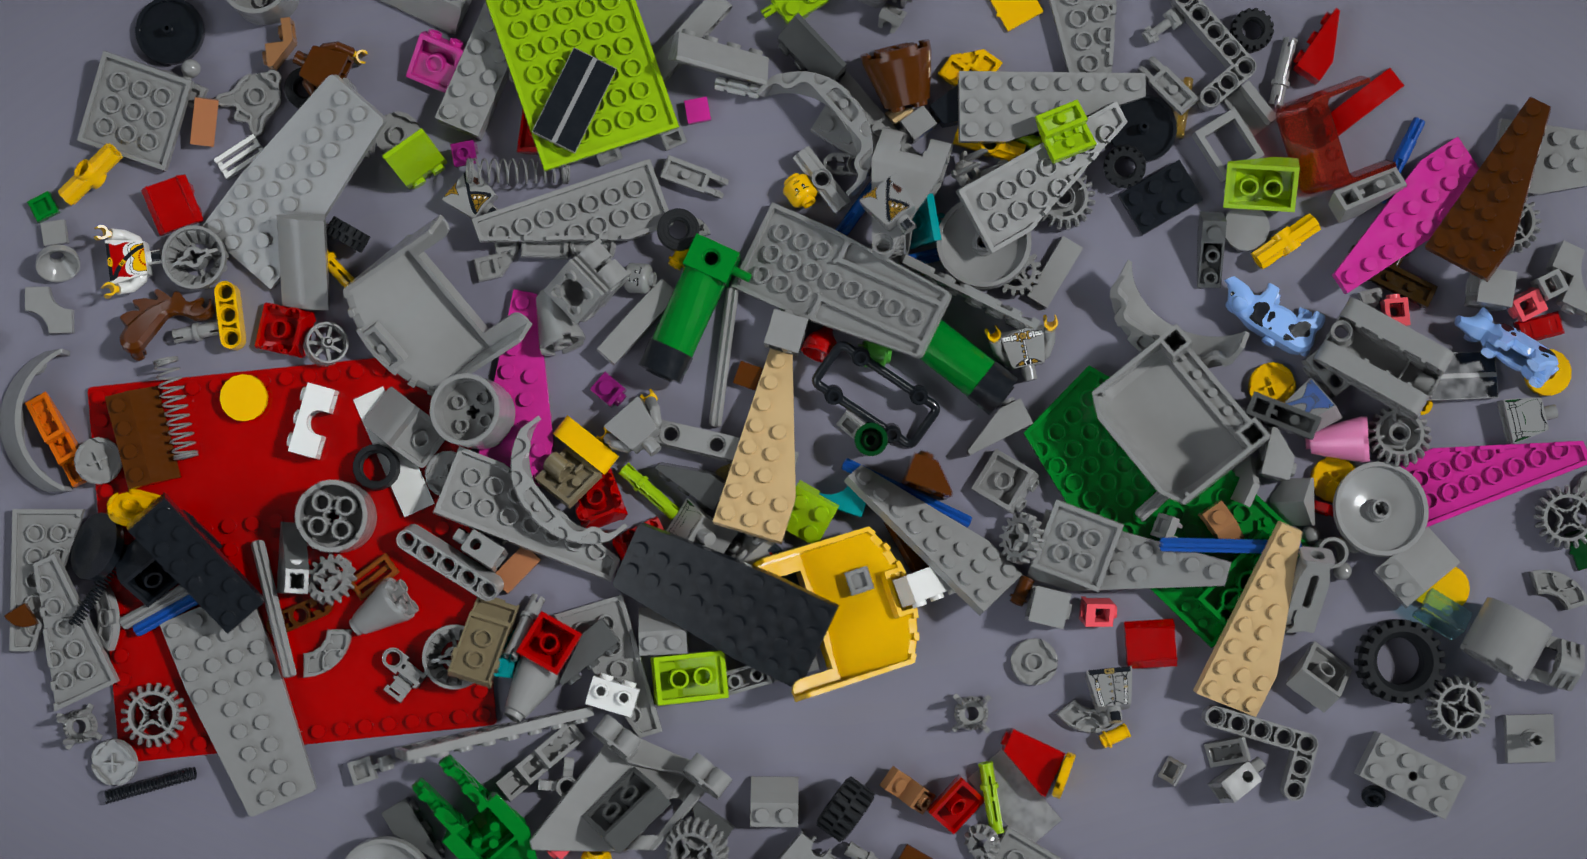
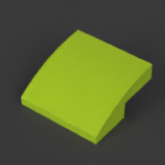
M1078 99L1035 116L1041 139L1053 164L1095 148L1097 144L1086 124L1088 118Z

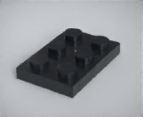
M1180 160L1118 195L1141 236L1203 201L1202 196Z

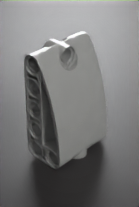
M1350 297L1313 359L1379 402L1412 420H1416L1426 402L1432 397L1438 387L1441 377L1454 357V353L1362 301ZM1338 328H1343L1347 331L1348 336L1338 338L1334 331Z

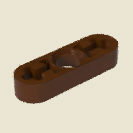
M313 598L283 610V619L285 620L289 617L290 622L293 624L292 627H290V623L285 624L287 633L329 615L333 610L334 604L332 606L328 604L325 607V612L322 609L313 611L315 614L313 618L311 609L307 606L309 603L310 607L319 605V602ZM298 608L306 611L307 616L303 622H298L294 618V612ZM268 619L267 629L272 634L270 622Z

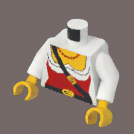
M104 225L94 228L100 229L103 232L102 237L94 236L95 240L108 238V240H105L110 282H106L101 289L109 288L111 293H107L103 297L109 299L115 293L121 295L136 292L147 282L148 277L153 276L152 265L162 263V250L150 251L147 242L142 241L140 236L127 230L112 228L108 230Z

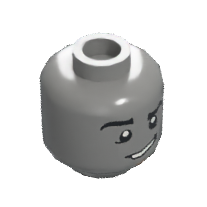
M629 263L624 268L626 271L629 269L632 272L629 275L630 278L623 285L627 292L647 294L652 286L655 287L657 274L653 272L649 264Z

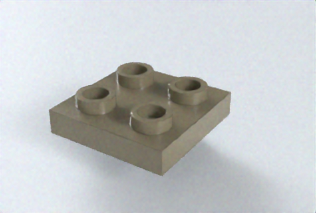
M567 446L560 454L554 452L548 456L543 465L544 469L535 477L536 483L571 509L603 476L598 469Z

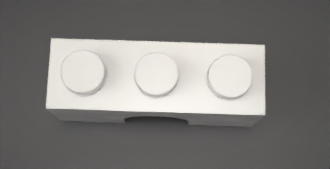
M307 383V386L302 388L300 394L302 404L300 410H296L293 418V423H296L293 432H290L287 439L288 451L320 460L326 437L318 435L313 431L311 421L320 412L333 414L339 391L312 383Z

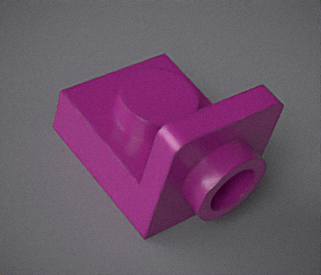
M474 140L450 144L455 167L466 166L467 158L477 159L476 154L479 153Z
M606 372L590 388L593 393L611 408L614 405L618 407L627 397L624 394L627 390Z

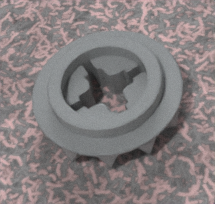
M975 824L964 835L966 837L964 845L968 848L967 854H972L975 859H993L997 856L1000 850V840L997 833L990 826ZM987 839L983 846L977 847V843L980 840Z

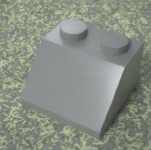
M1267 428L1266 430L1271 436L1267 442L1259 447L1256 460L1257 468L1255 469L1256 476L1279 482L1287 481L1290 477L1294 476L1297 463H1294L1295 456L1278 428Z
M648 607L639 608V656L688 653L687 630Z
M1314 641L1293 668L1286 685L1324 713L1341 697L1353 669Z
M751 776L750 827H798L799 777Z

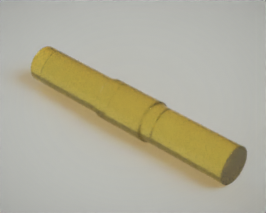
M1184 77L1183 83L1192 91L1193 78ZM1189 109L1182 116L1178 114L1176 138H1184Z

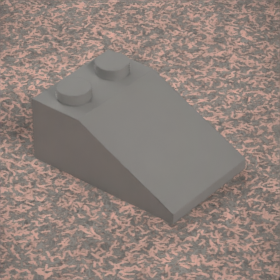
M1427 527L1420 539L1411 548L1391 556L1374 571V574L1406 609L1455 568L1460 561L1433 531Z

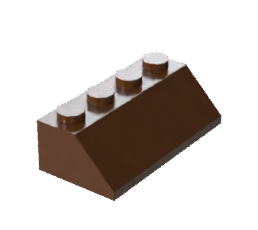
M158 386L130 390L105 397L128 489H139L180 478L181 473L178 462L173 460V456L176 454L172 453L174 446L169 443L172 438L168 434L170 430L168 425H166L167 419L164 416L165 411L162 406L163 403Z
M922 450L919 453H914L908 463L902 484L945 500L950 498L953 491L939 462L933 459L934 455Z

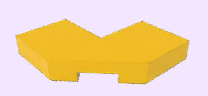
M984 49L953 54L939 71L938 76L955 87L958 85L959 71H998L1003 62Z

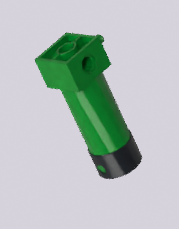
M696 233L683 261V272L638 365L645 368L647 372L668 382L682 383L724 287L728 288L733 276L746 282L751 280V273L737 267L741 260L739 252ZM710 257L718 258V262L714 265L706 263Z
M942 319L924 356L919 358L965 394L970 401L983 409L988 415L995 408L998 409L1014 389L1013 385L1018 380L1015 375L1010 373L1000 363L987 356Z

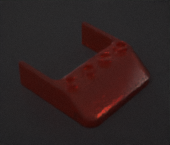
M1360 75L1283 104L1278 108L1276 121L1288 158L1299 159L1298 189L1306 194H1315L1333 190L1397 167L1396 162L1386 159L1350 173L1328 102L1332 96L1371 82L1370 77Z

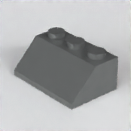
M797 13L778 36V48L785 56L790 54L795 60L794 65L799 71L821 74L835 81L840 80L846 73L847 64L808 22Z
M633 767L582 817L620 854L665 811L671 802L651 780L637 768Z

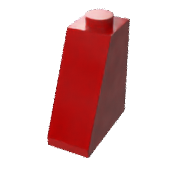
M1011 728L1010 732L1005 731L1000 742L1003 745L1002 750L1042 796L1046 797L1066 753L1014 728Z

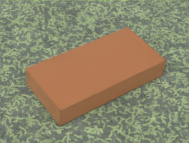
M195 97L190 144L214 147L219 100Z
M520 547L496 572L504 581L503 590L509 594L541 559L534 552Z

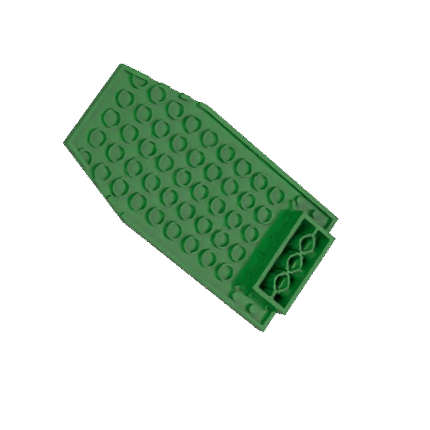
M1090 365L1023 432V435L1065 502L1124 524L1122 531L1160 541V538L1150 535L1159 512L1180 519L1179 523L1183 527L1182 529L1177 528L1174 534L1178 538H1214L1198 514L1216 501L1221 500L1236 519L1245 539L1269 540L1278 520L1286 523L1257 494L1250 507L1232 500V494L1240 479L1238 476H1235L1232 470L1189 503L1184 505L1169 498L1145 521H1141L1136 516L1135 511L1155 494L1157 490L1098 420L1092 392L1110 377ZM1301 538V545L1305 547H1310V545H1308ZM1199 552L1231 562L1225 586L1149 589L1210 648H1213L1228 622L1261 554Z

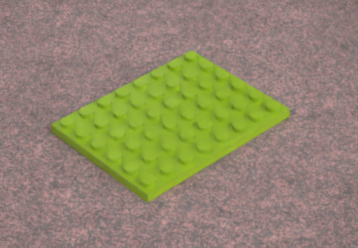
M485 0L544 172L679 128L636 0ZM574 47L616 68V72L575 154L532 133Z

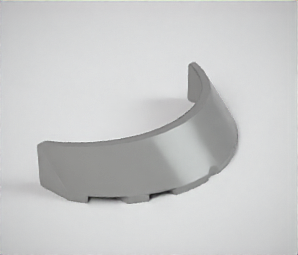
M794 71L772 76L767 81V85H762L756 91L759 96L767 97L783 93L809 96L830 107L845 123L853 138L857 153L854 161L855 169L857 170L856 182L846 191V194L850 197H855L868 177L873 156L872 132L860 103L840 83L821 74Z
M1127 260L1110 289V299L1117 326H1121L1128 336L1127 340L1138 351L1142 352L1173 326L1161 319L1145 303L1134 281L1132 261ZM1183 331L1192 341L1191 349L1207 368L1222 365L1226 367L1232 364L1245 348L1250 335L1249 332L1244 331L1229 336L1211 337Z
M56 349L36 356L15 375L8 386L2 402L0 433L3 446L10 461L26 480L46 492H72V487L62 486L49 478L46 472L40 470L25 446L24 396L34 376L40 375L45 371L47 362L57 356H70V351Z
M538 415L520 429L511 454V477L521 505L540 527L561 539L581 544H598L611 541L628 527L625 523L615 530H601L597 527L584 528L573 524L561 517L536 486L531 473L529 451L533 432L541 421Z

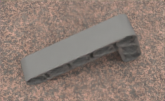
M1170 0L1171 6L1182 13L1185 23L1226 68L1223 73L1207 85L1198 95L1197 106L1202 111H1211L1254 74L1257 68L1256 62L1202 0H1188L1187 3ZM1192 12H1200L1203 15V20H1195ZM1215 29L1218 32V38H1211L1208 35V30ZM1223 47H1231L1234 55L1227 56L1223 51ZM1239 64L1247 65L1249 73L1244 74L1240 72ZM1228 79L1232 87L1230 89L1224 88L1221 85V80ZM1204 94L1213 96L1214 103L1207 104L1203 99Z
M1209 705L1203 709L1201 717L1208 726L1290 750L1280 783V792L1285 798L1292 801H1298L1304 797L1318 750V740L1314 735L1215 705ZM1212 710H1217L1219 712V719L1211 723L1208 718L1209 713ZM1238 716L1242 720V725L1239 729L1235 730L1231 722L1233 718ZM1262 723L1265 727V732L1261 736H1257L1254 728L1257 724ZM1285 730L1288 738L1285 742L1280 743L1277 735L1280 731ZM1304 737H1308L1311 742L1310 746L1303 750L1300 742ZM1302 760L1304 768L1301 772L1297 773L1294 770V764L1296 761ZM1291 783H1296L1298 787L1294 795H1289L1287 791Z

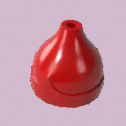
M823 326L821 329L812 332L802 344V353L808 358L822 363L832 347L837 343L833 335V329Z

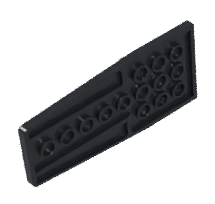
M641 523L637 527L613 581V586L619 591L730 657L791 687L797 680L807 676L839 607L838 604L759 567L755 568L749 563L647 523Z

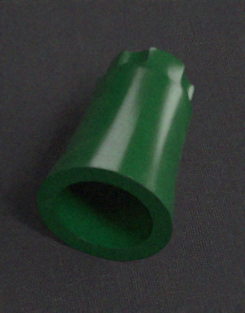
M866 423L856 431L854 441L859 452L866 456H876L885 450L888 436L882 426L876 423ZM868 436L875 438L873 445L867 444L866 438Z

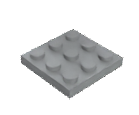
M1056 499L1042 536L1044 542L1039 544L1042 550L1036 552L1037 558L1033 560L1031 567L1099 592L1124 524Z

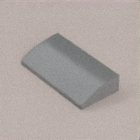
M277 215L282 305L299 309L329 310L330 291L326 215Z

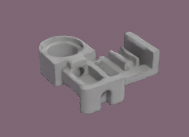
M389 648L383 653L382 661L385 667L397 676L393 677L395 681L391 686L387 685L384 691L402 703L412 688L417 689L427 677V674L408 661L410 658L397 648ZM396 652L400 655V661L397 665L391 666L387 663L386 658L389 653ZM391 687L394 691H396V692H397L398 694H400V695H397V694H396L395 692H393L391 689L389 690V688Z

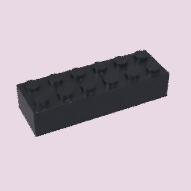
M165 492L127 524L129 533L227 634L264 603L263 595Z

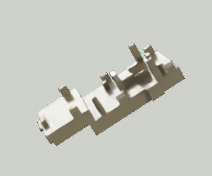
M477 597L457 648L454 647L451 654L452 661L447 675L491 688L494 674L498 672L500 666V657L505 651L508 635L513 632V625L520 605L515 606L505 603L506 600L496 597L491 601H485Z

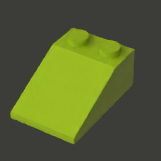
M422 128L382 155L410 190L413 187L414 189L420 188L426 183V178L432 174L436 176L445 169L444 165L448 163Z
M1267 157L1228 161L1223 208L1295 212L1300 170L1299 159Z
M718 650L650 657L656 705L729 698L724 652Z

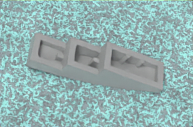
M661 279L619 323L596 351L614 366L660 318L674 289Z
M572 721L565 724V727L559 729L495 783L496 787L511 802L586 739Z

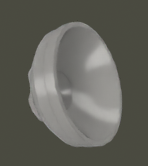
M51 245L42 249L37 255L36 270L45 280L64 282L77 275L80 270V259L76 251L68 246ZM54 252H61L64 254V256L60 259H53L50 257V255Z

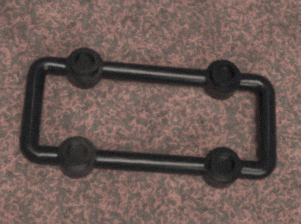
M846 341L837 342L832 347L812 377L813 386L824 394L828 404H840L867 423H876L882 426L887 433L888 443L897 442L906 448L915 447L940 413L939 404L928 396L927 389L924 386L911 385L872 359L867 348L863 346L854 347ZM842 350L851 355L852 362L855 365H866L908 393L913 404H924L931 409L910 439L901 434L897 424H885L843 396L842 389L838 385L828 386L821 381Z

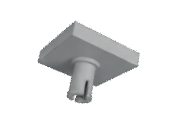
M1553 714L1503 715L1506 763L1556 762Z

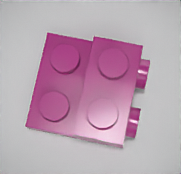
M434 29L420 33L405 77L446 93L464 52V42L455 38H450V41L442 38V33Z

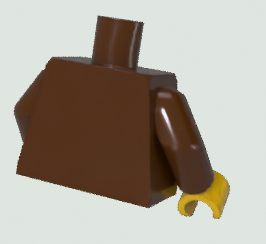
M336 41L323 43L320 47L313 45L309 54L298 50L294 55L293 63L302 67L299 75L303 78L304 88L309 96H311L329 75L336 74L343 79L347 77L354 62L359 65L366 63L360 61L358 55L359 53L368 55L365 50L355 51L353 47Z

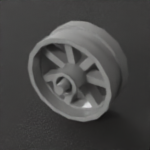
M322 322L316 324L308 331L304 338L303 348L305 355L311 362L318 366L326 367L334 365L344 357L348 350L349 341L347 334L340 326L332 322ZM319 328H328L326 337H323L318 330ZM331 331H335L339 337L334 339L330 337ZM314 332L320 341H309L310 335ZM342 341V350L333 346V344ZM309 345L318 346L319 350L313 354ZM330 350L340 354V356L331 360ZM321 352H325L327 361L321 360L317 356Z

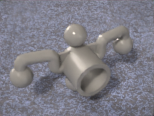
M1315 526L1305 527L1302 531V539L1307 544H1313L1315 548H1322L1325 543H1329L1335 547L1336 562L1330 569L1333 568V574L1337 579H1348L1352 573L1351 566L1346 562L1350 552L1358 553L1360 551L1353 548L1342 536L1339 538L1328 537L1320 539L1318 528Z

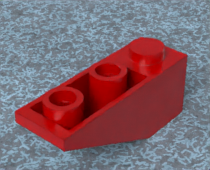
M1337 8L1332 13L1326 12L1319 22L1323 25L1318 32L1315 30L1306 41L1309 46L1305 52L1300 50L1293 60L1296 65L1292 70L1314 85L1322 79L1333 63L1340 10Z

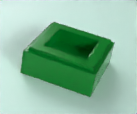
M49 191L27 201L38 223H42L61 213Z

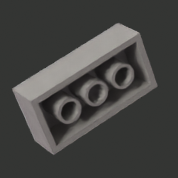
M1374 731L1354 771V774L1445 820L1467 778L1449 767ZM1413 772V778L1410 780L1408 777L1409 773Z

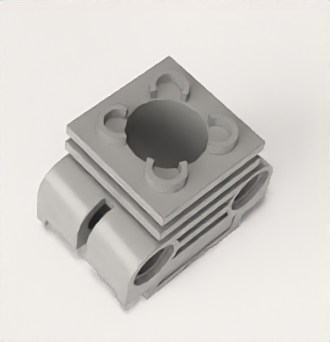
M600 239L592 242L578 256L570 259L544 289L547 295L576 325L580 321L584 323L594 317L624 285L632 273L629 269L626 271L616 259H610L611 254L601 245L602 241Z

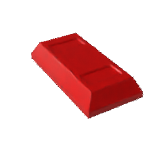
M1559 311L1533 317L1524 322L1517 321L1513 323L1514 328L1536 341L1565 334Z

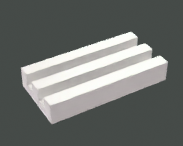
M252 134L216 157L214 161L218 164L225 178L229 180L246 169L263 150V147L256 136ZM252 142H254V144H253L252 146H250L249 148H247V149L244 150L243 152L239 153L238 155H236L235 157H233V158L230 159L229 161L225 162L224 164L222 163L223 161H225L226 159H228L229 157H231V156L234 155L235 153L239 152L240 150H242L243 148H245L246 146H248L249 144H251ZM256 149L259 150L258 153H256L255 155H253L252 157H250L249 159H247L246 161L239 164L238 166H236L228 172L227 168H229L239 160L243 159Z

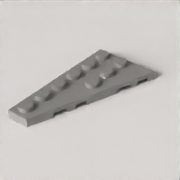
M846 71L840 84L850 92L854 99H857L867 116L872 132L874 153L883 127L897 130V128ZM825 105L810 132L856 158L855 144L847 126L830 107ZM906 140L904 151L918 154ZM938 182L929 194L933 193L935 197L943 182Z
M623 594L555 614L557 620L580 633H584L596 622L604 618L621 641L617 643L619 648L611 655L607 656L604 653L598 658L600 663L592 669L596 676H599L600 672L614 676L613 681L622 683L623 679L637 683L636 687L640 688V693L633 716H625V718L639 738L662 732L663 729L641 656H639L638 644Z

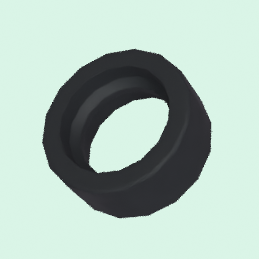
M380 444L368 445L356 454L353 461V473L356 480L363 486L373 490H384L392 486L398 479L400 461L391 449ZM380 453L388 458L390 471L384 479L372 481L365 476L363 464L370 455Z

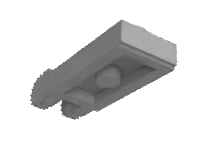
M1154 56L1150 57L1148 61L1158 73L1153 76L1143 66L1137 69L1138 72L1145 73L1146 81L1149 82V85L1182 116L1198 101V96L1167 66H1164Z
M668 155L660 178L719 199H722L724 194L717 189L707 187L709 180L711 179L721 185H728L729 182L728 179L713 174L708 169Z

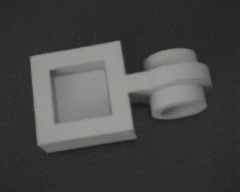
M390 754L377 758L378 763L374 764L371 755L347 763L354 786L378 779L377 768H380L381 772L395 768L393 764L396 763L395 759H392Z

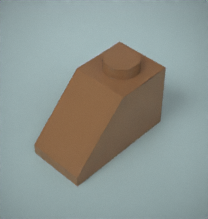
M1222 500L1216 501L1198 514L1214 538L1245 539L1236 519Z

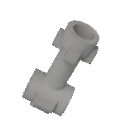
M1172 7L1163 14L1165 20L1153 28L1149 25L1144 29L1145 31L1141 33L1143 39L1148 44L1156 43L1159 41L1158 35L1169 27L1175 30L1185 23L1182 13L1176 10L1175 7Z

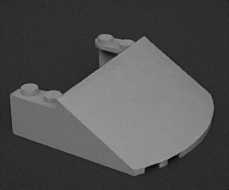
M439 215L413 234L406 236L343 289L344 298H347L349 306L348 314L350 317H353L358 327L356 331L372 355L393 375H400L409 381L408 385L413 388L418 386L428 391L427 394L431 396L447 378L462 373L472 374L520 343L532 325L525 315L514 312L491 328H488L424 251L446 237L449 232V224L442 215Z

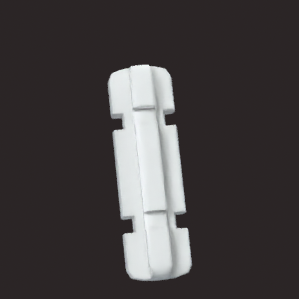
M717 77L714 87L716 90H727L728 93L742 96L747 94L752 98L759 97L756 93L760 88L759 85H748L746 82L732 79L727 81L723 77Z

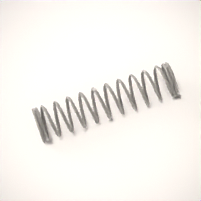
M467 158L466 160L467 183L473 182L474 160L476 161L478 169V182L481 183V169L483 161L485 160L488 173V183H490L491 166L494 160L496 164L498 184L500 183V168L502 161H504L506 167L507 183H509L510 165L512 161L514 162L517 184L519 166L521 161H523L525 168L526 184L528 183V168L530 161H532L534 167L535 184L537 183L538 165L541 161L539 159L537 161V164L535 165L534 160L530 158L526 166V163L523 158L519 160L518 165L516 164V161L513 158H511L507 165L506 160L502 158L498 166V163L495 158H492L489 165L486 158H483L481 160L479 167V163L476 158ZM570 164L561 166L563 184L569 183ZM556 168L553 169L554 184L556 183ZM544 172V183L546 184L547 177L546 172Z
M178 356L165 357L153 361L155 370L166 371L157 375L156 378L158 380H168L159 384L158 388L171 389L163 392L160 397L174 398L164 402L162 406L167 408L177 407L164 413L166 417H177L167 421L166 425L180 426L170 430L168 434L183 435L172 439L169 443L185 444L172 450V453L177 454L173 456V460L187 459L199 455L197 450L176 451L193 445L196 441L173 442L193 435L194 432L171 433L193 423L169 424L191 415L189 413L168 414L188 407V404L165 405L185 398L186 395L163 396L185 386L160 387L183 378L182 376L160 378L164 374L180 370V367L157 368L164 364L177 362L179 360Z

